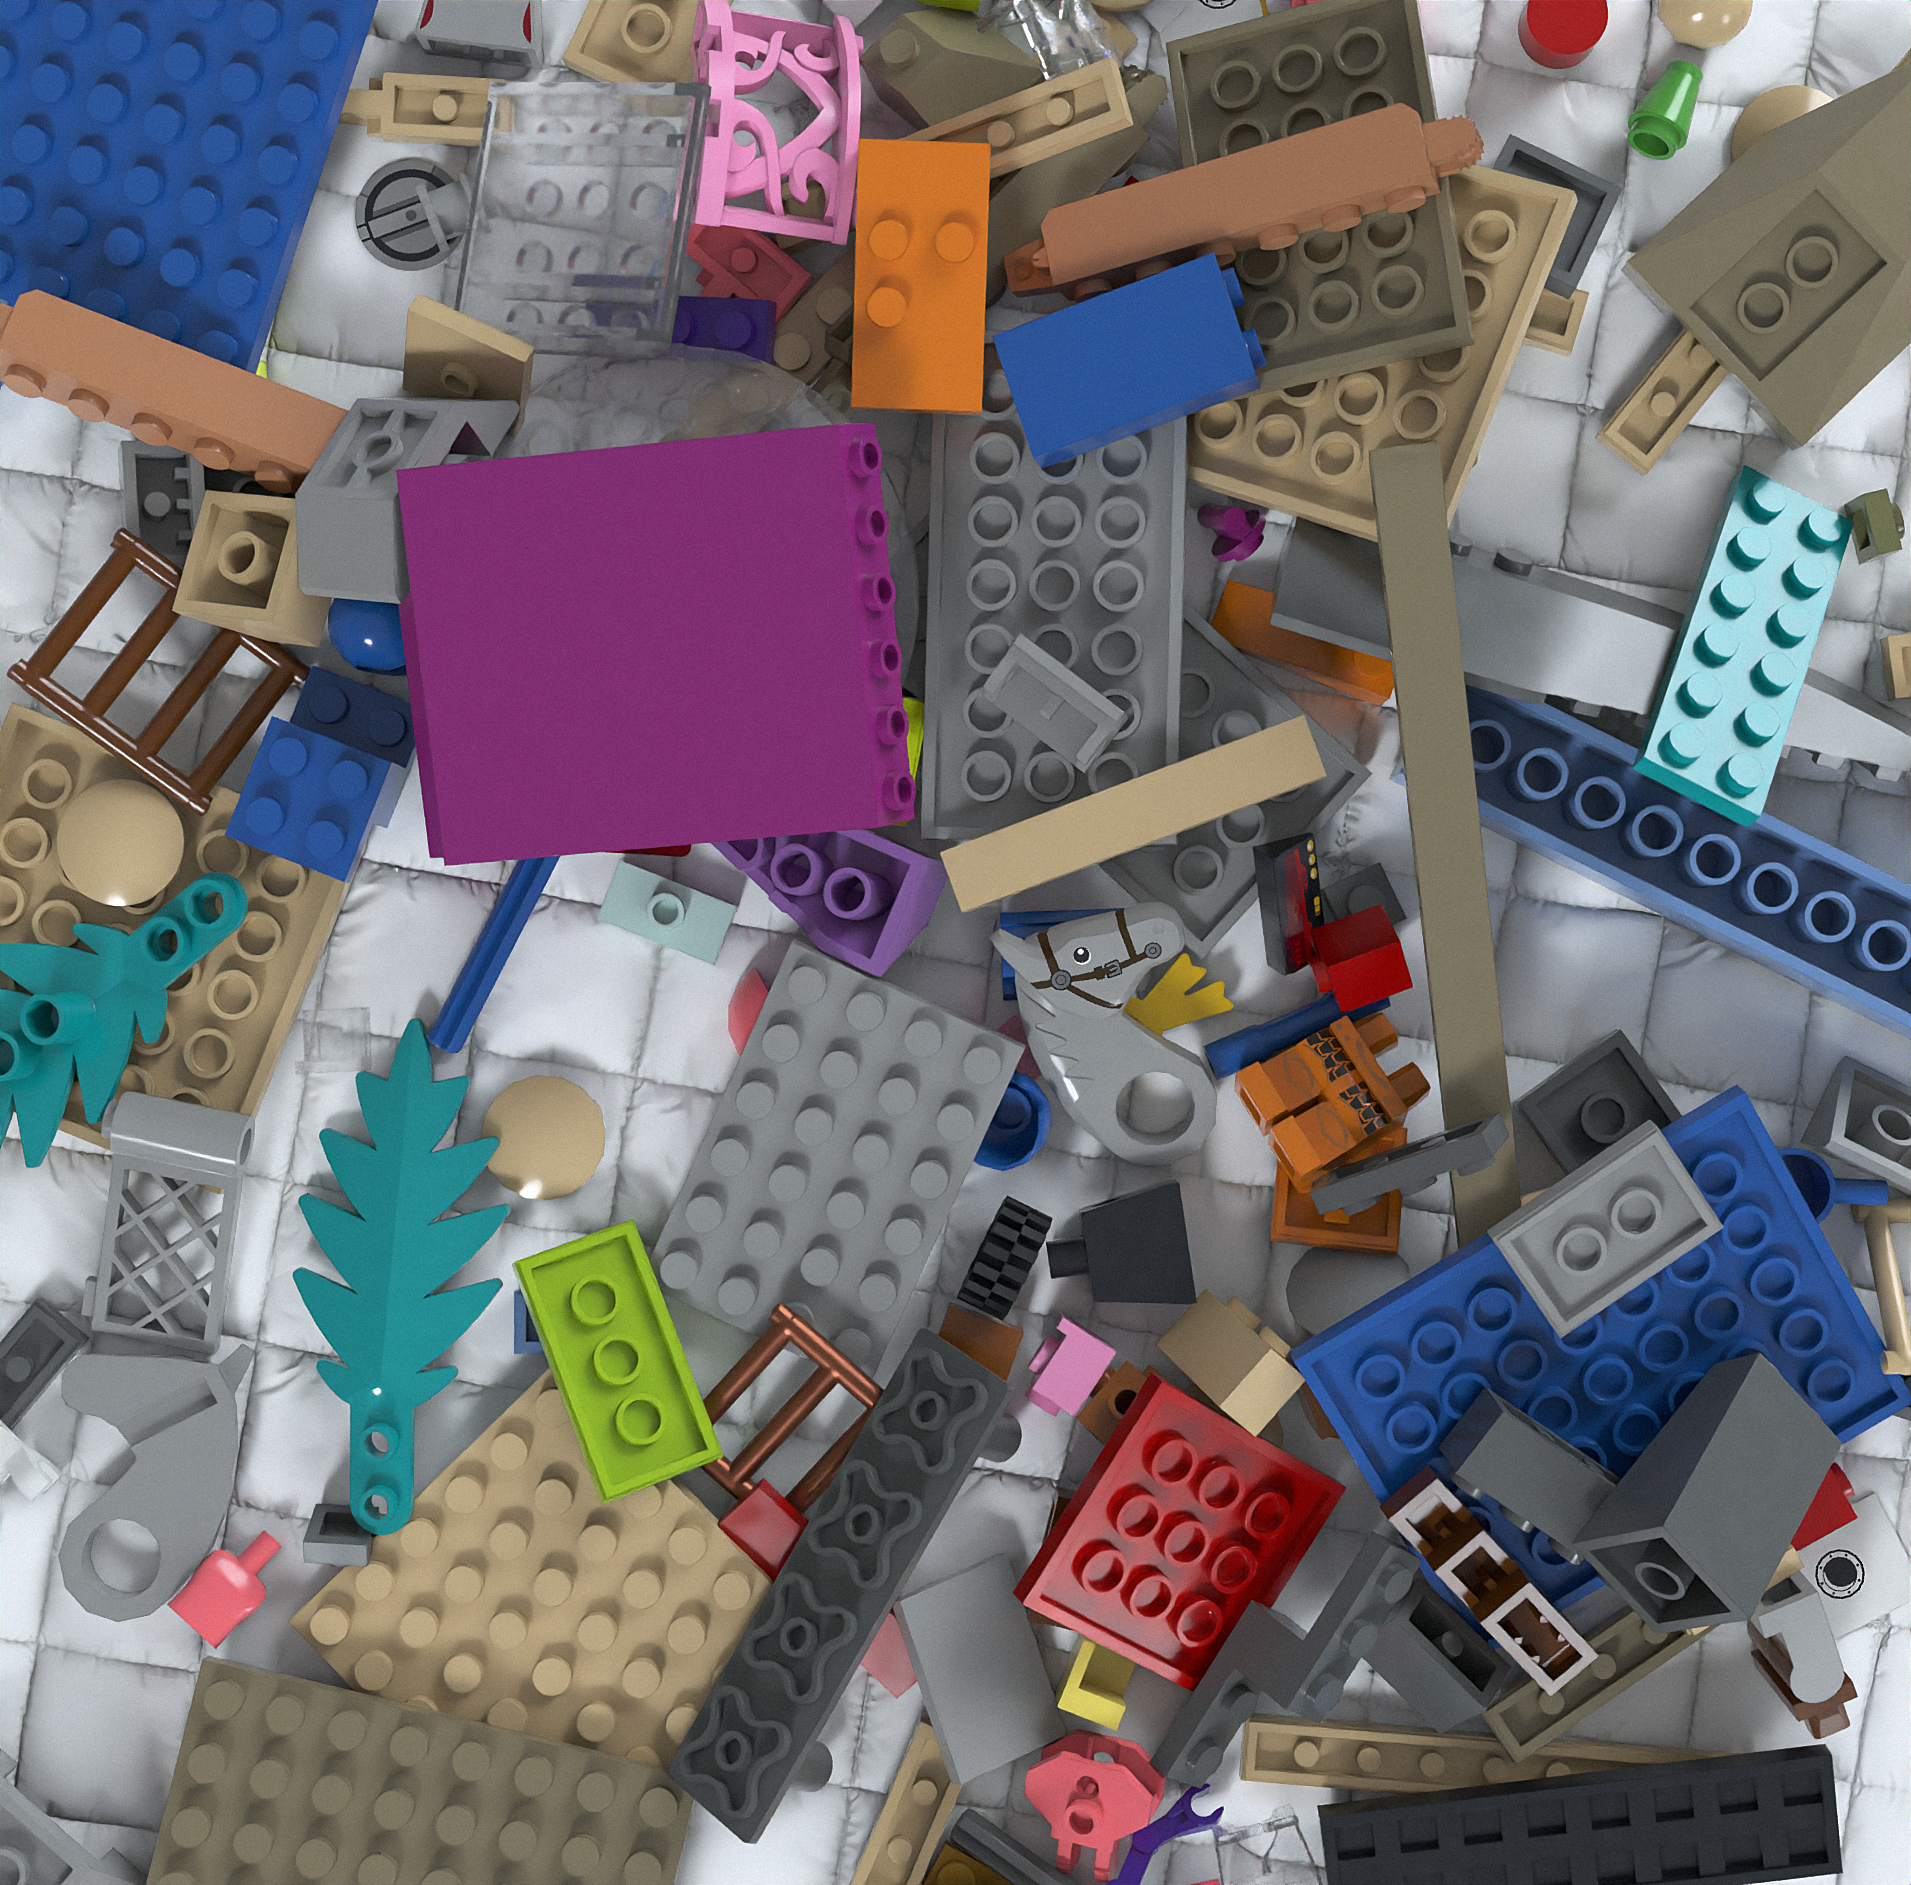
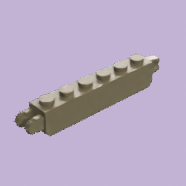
M1132 64L1129 67L1124 65L1123 69H1119L1133 121L1132 126L990 179L985 310L996 304L1005 293L1008 279L1003 256L1043 238L1041 223L1050 209L1094 196L1110 178L1122 174L1134 163L1137 151L1151 138L1142 126L1158 111V106L1164 105V100L1168 99L1167 93L1170 91L1167 89L1166 77L1157 75L1152 70L1143 71ZM854 303L825 331L824 350L833 360L806 395L821 415L834 425L843 424L859 412L851 410Z

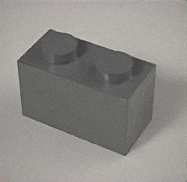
M1420 1577L1412 1581L1406 1595L1395 1603L1378 1631L1375 1645L1362 1657L1439 1734L1486 1711L1511 1668Z

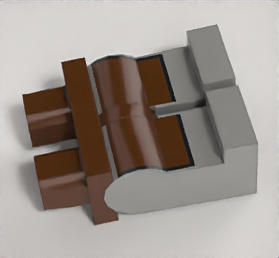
M1799 1570L1764 1592L1751 1619L1747 1620L1746 1625L1749 1637L1758 1648L1750 1652L1755 1667L1798 1722L1804 1720L1806 1728L1815 1739H1822L1851 1725L1843 1703L1857 1698L1858 1695L1853 1681L1844 1671V1666L1819 1593Z

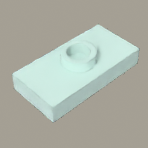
M620 860L597 919L715 965L738 907Z

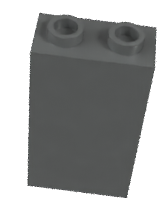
M1760 1352L1715 1363L1579 1531L1572 1544L1656 1634L1750 1620L1834 1461L1842 1442L1821 1420L1819 1414L1809 1407L1781 1376L1778 1369Z

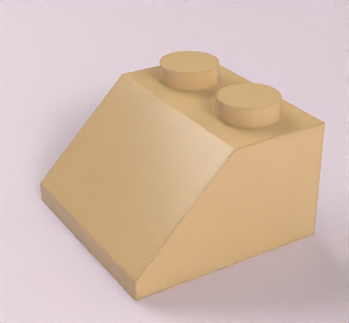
M206 490L172 611L266 641L319 647L332 597L305 595L298 587L296 499Z

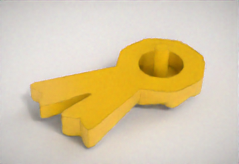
M1183 953L1179 955L1144 1000L1131 997L1123 1011L1138 1023L1162 1036L1165 1030L1229 1011L1234 1005L1223 996L1225 989L1224 981H1216L1198 991L1185 995V992L1206 974L1207 970L1203 967L1192 966L1189 955Z

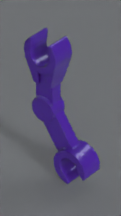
M1204 1783L1201 1789L1191 1786L1166 1815L1134 1832L1131 1848L1118 1878L1107 1882L1105 1885H1140L1150 1860L1158 1852L1159 1847L1176 1837L1207 1831L1219 1824L1223 1816V1806L1206 1817L1197 1815L1191 1807V1803L1195 1799L1209 1793L1211 1785Z

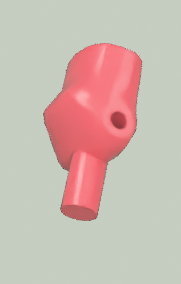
M263 1530L239 1557L226 1550H214L196 1569L188 1583L167 1605L217 1649L230 1632L251 1615L267 1596L266 1587L257 1574L282 1546Z

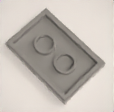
M1649 1119L1486 1232L1553 1330L1562 1338L1724 1227L1658 1126Z
M996 1554L898 1597L893 1605L894 1613L952 1784L963 1785L1067 1735L1030 1621H1027L1025 1606L1013 1594L1017 1582L1007 1554Z

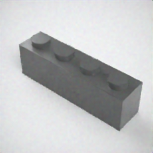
M1485 1387L1439 1446V1449L1452 1467L1451 1472L1448 1474L1449 1478L1475 1499L1480 1500L1484 1493L1501 1503L1498 1510L1521 1530L1529 1533L1535 1526L1550 1537L1547 1540L1549 1545L1574 1565L1579 1566L1583 1559L1588 1561L1572 1543L1579 1531L1620 1482L1621 1478ZM1597 1571L1596 1575L1600 1578V1580L1618 1594V1592Z

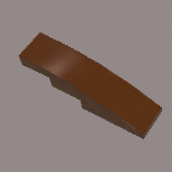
M1429 1465L1379 1506L1388 1521L1426 1559L1435 1574L1467 1605L1485 1630L1550 1697L1599 1657V1654L1556 1604Z

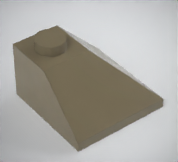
M945 7L902 13L859 57V62L878 98L918 131L1044 83L1050 77L1048 71L975 13Z

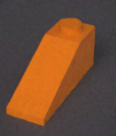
M1228 579L1210 625L1240 653L1376 706H1380L1390 699L1394 688L1391 661L1270 625L1273 593Z

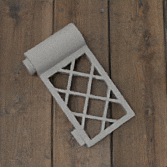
M128 1090L122 1094L119 1102L111 1100L108 1103L103 1116L102 1137L110 1139V1149L114 1155L98 1277L89 1276L85 1281L81 1315L93 1317L91 1330L214 1355L220 1348L243 1178L255 1137V1118L252 1115ZM133 1170L151 1174L166 1195L143 1209L127 1188L129 1171ZM174 1179L183 1180L185 1182L178 1186ZM197 1184L225 1189L222 1211L207 1221L203 1219L184 1194ZM171 1201L193 1229L172 1244L168 1242L149 1217ZM124 1210L131 1216L125 1222H123ZM220 1223L217 1237L211 1228ZM136 1224L158 1252L137 1267H135L120 1247L121 1234ZM199 1237L214 1256L215 1262L214 1269L197 1280L176 1251ZM163 1260L185 1287L164 1302L161 1301L141 1275ZM118 1268L123 1276L115 1281ZM212 1282L209 1295L203 1287ZM128 1283L150 1310L138 1319L111 1314L114 1292ZM191 1295L207 1316L205 1333L183 1329L169 1309ZM156 1318L160 1324L153 1323L150 1321Z

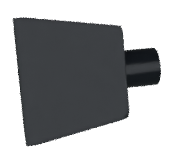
M1175 1179L1163 1181L1078 1209L1082 1236L1046 1241L1051 1279L1088 1274L1090 1294L1093 1301L1157 1304L1197 1303L1180 1184Z

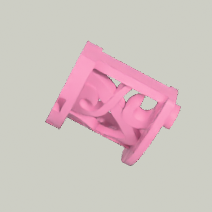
M698 0L689 54L694 68L695 94L703 96V99H706V103H708V122L697 120L695 124L691 175L686 209L694 223L720 227L721 224L846 245L849 228L856 229L857 189H855L861 110V64L859 57L863 54V37L855 35L850 20L844 16L835 15L833 25L826 26L730 9L728 0ZM756 59L764 62L755 71L746 70L737 64V62H742L752 69ZM775 69L797 84L812 100L820 113L802 133L779 149L775 133L766 117L752 105L734 98V95L749 94L763 88L771 80ZM743 130L750 132L755 139L750 145L741 146L737 144L733 134ZM832 137L830 155L821 149ZM757 142L761 157L754 159ZM789 175V190L794 200L801 206L805 205L809 196L806 183L812 180L821 183L826 197L822 220L784 214L781 198V180ZM764 189L766 211L724 204L725 199L748 195Z

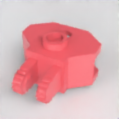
M1077 1728L1067 1733V1735L1044 1745L1041 1751V1761L1030 1766L1028 1769L1024 1795L1052 1825L1051 1837L1058 1839L1056 1860L1058 1871L1072 1875L1080 1859V1845L1096 1849L1094 1881L1106 1884L1114 1876L1120 1839L1148 1826L1164 1797L1166 1776L1150 1763L1152 1757L1139 1743ZM1098 1752H1105L1113 1758L1114 1763L1097 1762L1094 1759V1755Z

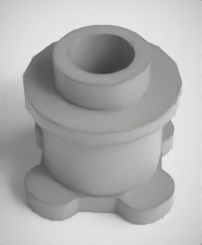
M463 172L457 174L459 181L429 192L426 191L424 183L415 186L441 253L450 250L446 241L448 239L475 229H479L480 234L486 233L483 220L494 216L481 181L477 180L468 184Z

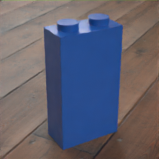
M1213 252L992 336L1032 456L1042 469L1261 388L1255 370L1267 366L1255 329L1241 332L1234 312L1235 308L1246 305L1234 268L1220 271Z

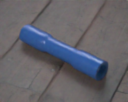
M1330 991L1315 1002L1266 1023L1248 1026L1202 1047L1210 1068L1218 1081L1256 1062L1260 1063L1267 1060L1272 1054L1297 1044L1314 1033L1329 1028L1330 1024L1346 1015L1353 1023L1391 1007L1389 997L1342 1014Z

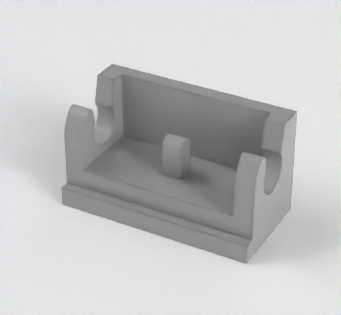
M1021 633L983 686L986 689L983 694L986 699L1085 774L1128 720V716L1123 710Z

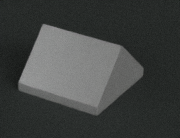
M1845 1055L1838 1063L1800 1142L1876 1180H1886L1888 1186L1911 1196V1087Z

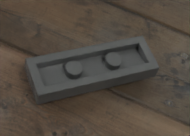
M1497 1112L1333 1169L1309 1193L1319 1215L1343 1208L1345 1215L1356 1214L1377 1204L1381 1200L1379 1195L1399 1188L1402 1196H1408L1432 1186L1438 1180L1436 1175L1456 1169L1459 1176H1467L1489 1167L1496 1161L1494 1154L1510 1135L1500 1113Z

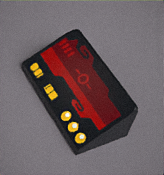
M1311 832L1253 847L1267 965L1283 976L1296 973L1308 965V958L1317 955L1310 930L1325 925L1314 834Z

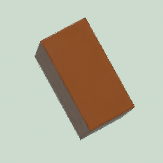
M949 1302L938 1336L1007 1381L1024 1331L1021 1327Z

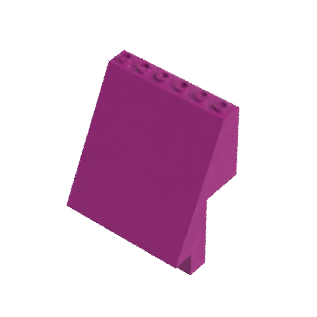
M875 422L826 425L396 470L411 590L403 603L398 604L429 857L443 858L444 866L871 829L915 819L913 806L915 783L910 774L907 747L909 720L903 707L900 677L902 652L896 638L893 608L896 591L894 581L890 575L887 548L889 521L887 513L883 508L880 479L882 452L876 439Z

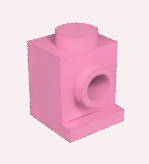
M1060 1312L1054 1323L1056 1328L1062 1333L1057 1341L1047 1336L1033 1355L1028 1368L1034 1371L1035 1375L1031 1379V1386L1024 1396L1033 1404L1055 1417L1061 1408L1075 1417L1117 1352L1112 1344L1063 1312Z

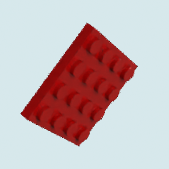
M1150 1373L1014 1589L1013 1594L1023 1605L1194 1692L1251 1600L1272 1608L1347 1487L1334 1477L1258 1434L1254 1437L1235 1420L1155 1374Z

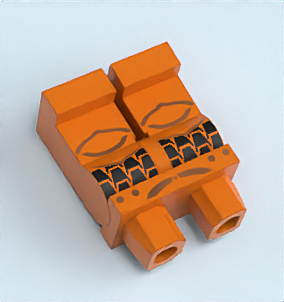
M1382 1012L1358 1020L1353 1024L1346 1015L1330 1024L1329 1028L1314 1033L1262 1064L1256 1062L1236 1073L1234 1091L1263 1137L1269 1134L1268 1145L1297 1191L1373 1145L1385 1135L1388 1136L1402 1128L1408 1112L1413 1110L1429 1095L1430 1084L1413 1061L1388 1076L1385 1075L1376 1061V1058L1397 1047L1399 1042L1395 1030Z

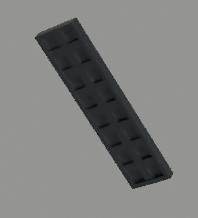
M1826 1744L1317 1805L1327 1885H1748L1843 1873L1833 1759Z

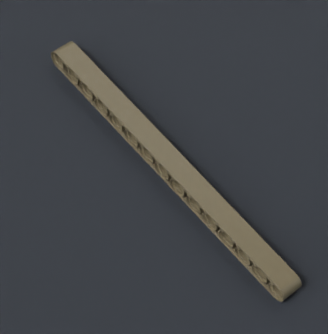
M1437 441L1374 449L1369 450L1368 453L1444 1131L1499 1112L1510 1135L1494 1154L1496 1161L1489 1167L1467 1176H1459L1456 1169L1449 1171L1458 1250L1487 1234V1230L1522 1206L1442 467Z

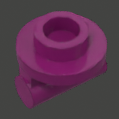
M1206 503L1198 510L1197 519L1200 525L1212 529L1218 535L1213 543L1211 552L1219 562H1227L1232 559L1237 562L1243 561L1251 556L1264 540L1262 531L1265 527L1266 519L1258 510H1250L1244 513L1238 507Z

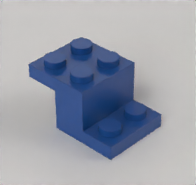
M312 665L290 722L274 716L271 717L225 836L337 880L350 883L372 825L375 824L388 828L417 755L415 740L412 738L414 728L411 703Z

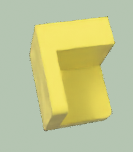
M1078 1633L1055 1692L1057 1707L1117 1731L1126 1709L1123 1695L1136 1663Z

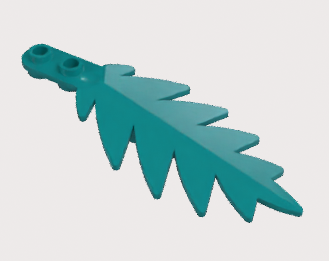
M211 872L200 876L131 935L105 925L93 923L75 924L72 928L73 933L96 953L51 944H0V970L32 993L28 994L0 988V1149L15 1108L25 1165L27 1168L41 1166L56 1136L66 1109L76 1067L87 1122L94 1124L103 1120L106 1107L113 1100L126 1068L135 1037L137 1021L145 1043L158 1041L166 1018L168 1005L167 987L234 933L244 922L248 911V898L243 885L238 879L224 872ZM219 894L223 898V911L221 915L215 907V900ZM174 931L178 939L176 952L170 944V938Z
M414 1018L408 1022L397 1047L389 1079L365 1070L358 1072L355 1076L362 1114L375 1147L331 1128H325L319 1133V1139L326 1158L338 1183L361 1216L309 1193L300 1196L298 1200L308 1226L323 1252L351 1287L342 1285L305 1267L297 1268L292 1275L302 1300L317 1327L333 1350L346 1363L343 1364L329 1358H322L317 1362L316 1368L327 1386L342 1401L350 1404V1508L356 1522L364 1530L376 1535H389L398 1531L409 1521L413 1513L415 1407L438 1394L458 1375V1368L454 1365L420 1370L443 1354L472 1326L500 1291L503 1282L500 1278H493L430 1295V1293L449 1280L469 1262L492 1238L511 1212L510 1206L504 1203L433 1222L449 1209L473 1184L498 1149L500 1139L497 1136H491L432 1152L453 1123L471 1084V1078L467 1075L433 1082L430 1046L420 1018ZM373 1432L381 1433L386 1437L388 1441V1450L386 1452L380 1451L372 1441ZM373 1495H379L386 1500L388 1504L387 1514L380 1513L373 1506L371 1501Z

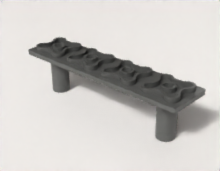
M921 1328L914 1337L667 1768L668 1777L744 1843H758L788 1789L810 1793L822 1789L827 1784L832 1773L833 1760L827 1746L816 1741L978 1457L992 1462H1004L1017 1452L1021 1444L1022 1430L1018 1420L1013 1415L1004 1412L1015 1394L1014 1386L928 1329Z

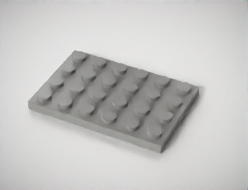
M794 939L789 946L649 1260L661 1293L757 1337H760L772 1324L767 1319L771 1315L774 1306L779 1302H783L873 1379L1025 1050L1026 1044ZM792 1342L785 1346V1350L813 1362Z

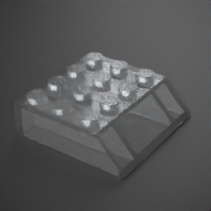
M490 82L454 310L535 347L534 354L651 360L670 347L712 87L707 83Z

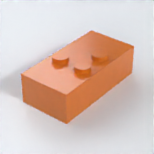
M858 139L852 411L980 415L982 412L991 143Z

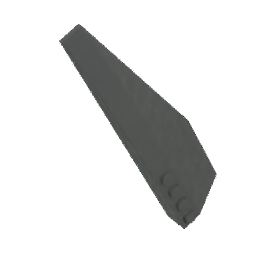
M1293 516L1277 561L1269 624L1391 661L1378 543L1308 521L1298 516ZM1448 530L1466 685L1543 706L1547 694L1563 697L1570 701L1569 708L1572 712L1597 718L1602 708L1618 709L1634 726L1647 727L1685 617L1684 614L1598 584L1533 565L1534 560L1530 556L1517 550L1499 548L1497 553L1474 547L1473 541L1467 536ZM1808 667L1780 757L1787 758L1791 747L1804 749L1813 754L1811 759L1816 765L1840 770L1845 759L1855 760L1862 767L1869 770L1874 777L1898 782V780L1906 777L1907 772L1911 773V719L1844 683Z

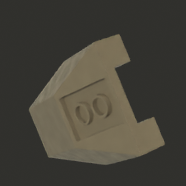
M1911 63L1764 133L1632 256L1621 269L1629 280L1663 315L1670 311L1755 400L1749 406L1792 451L1803 447L1911 343Z

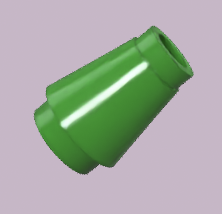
M1671 61L1629 117L1628 127L1630 131L1627 139L1629 144L1640 154L1652 159L1666 160L1673 157L1676 150L1686 145L1700 89L1699 86L1703 79L1702 72L1696 66L1686 61Z

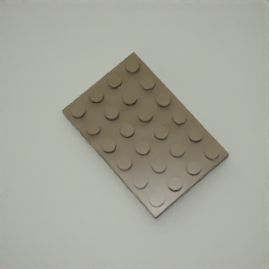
M1321 0L1166 42L1183 169L1397 103H1403L1416 110L1423 124L1439 120L1419 0ZM1448 176L1438 178L1441 193L1425 197L1426 202L1411 211L1389 213L1386 208L1361 216L1362 221L1358 225L1346 230L1327 232L1322 227L1298 234V241L1285 248L1262 250L1260 246L1237 252L1235 253L1236 259L1219 267L1220 271L1234 268L1246 305L1235 308L1234 312L1241 332L1255 329L1267 366L1255 370L1260 389L1225 402L1475 344Z

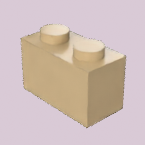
M1205 1288L1196 1298L1197 1303H1193L1156 1343V1346L1222 1410L1256 1437L1305 1382V1379L1288 1362V1359L1291 1357L1289 1352L1292 1348L1268 1326H1265L1257 1334L1254 1330L1262 1321L1235 1296L1225 1305Z

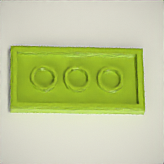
M633 1219L517 1260L512 1264L601 1505L724 1457Z

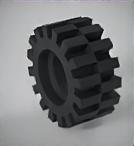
M1007 1195L977 1250V1254L958 1292L957 1299L1003 1321L1029 1276L1032 1265H1034L1039 1255V1250L1047 1237L1046 1235L1051 1227L1053 1218Z

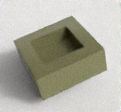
M1887 488L1862 494L1844 504L1847 518L1854 521L1851 535L1859 565L1884 559L1902 550L1900 539L1904 537L1905 533L1904 520L1899 506L1895 502H1890Z

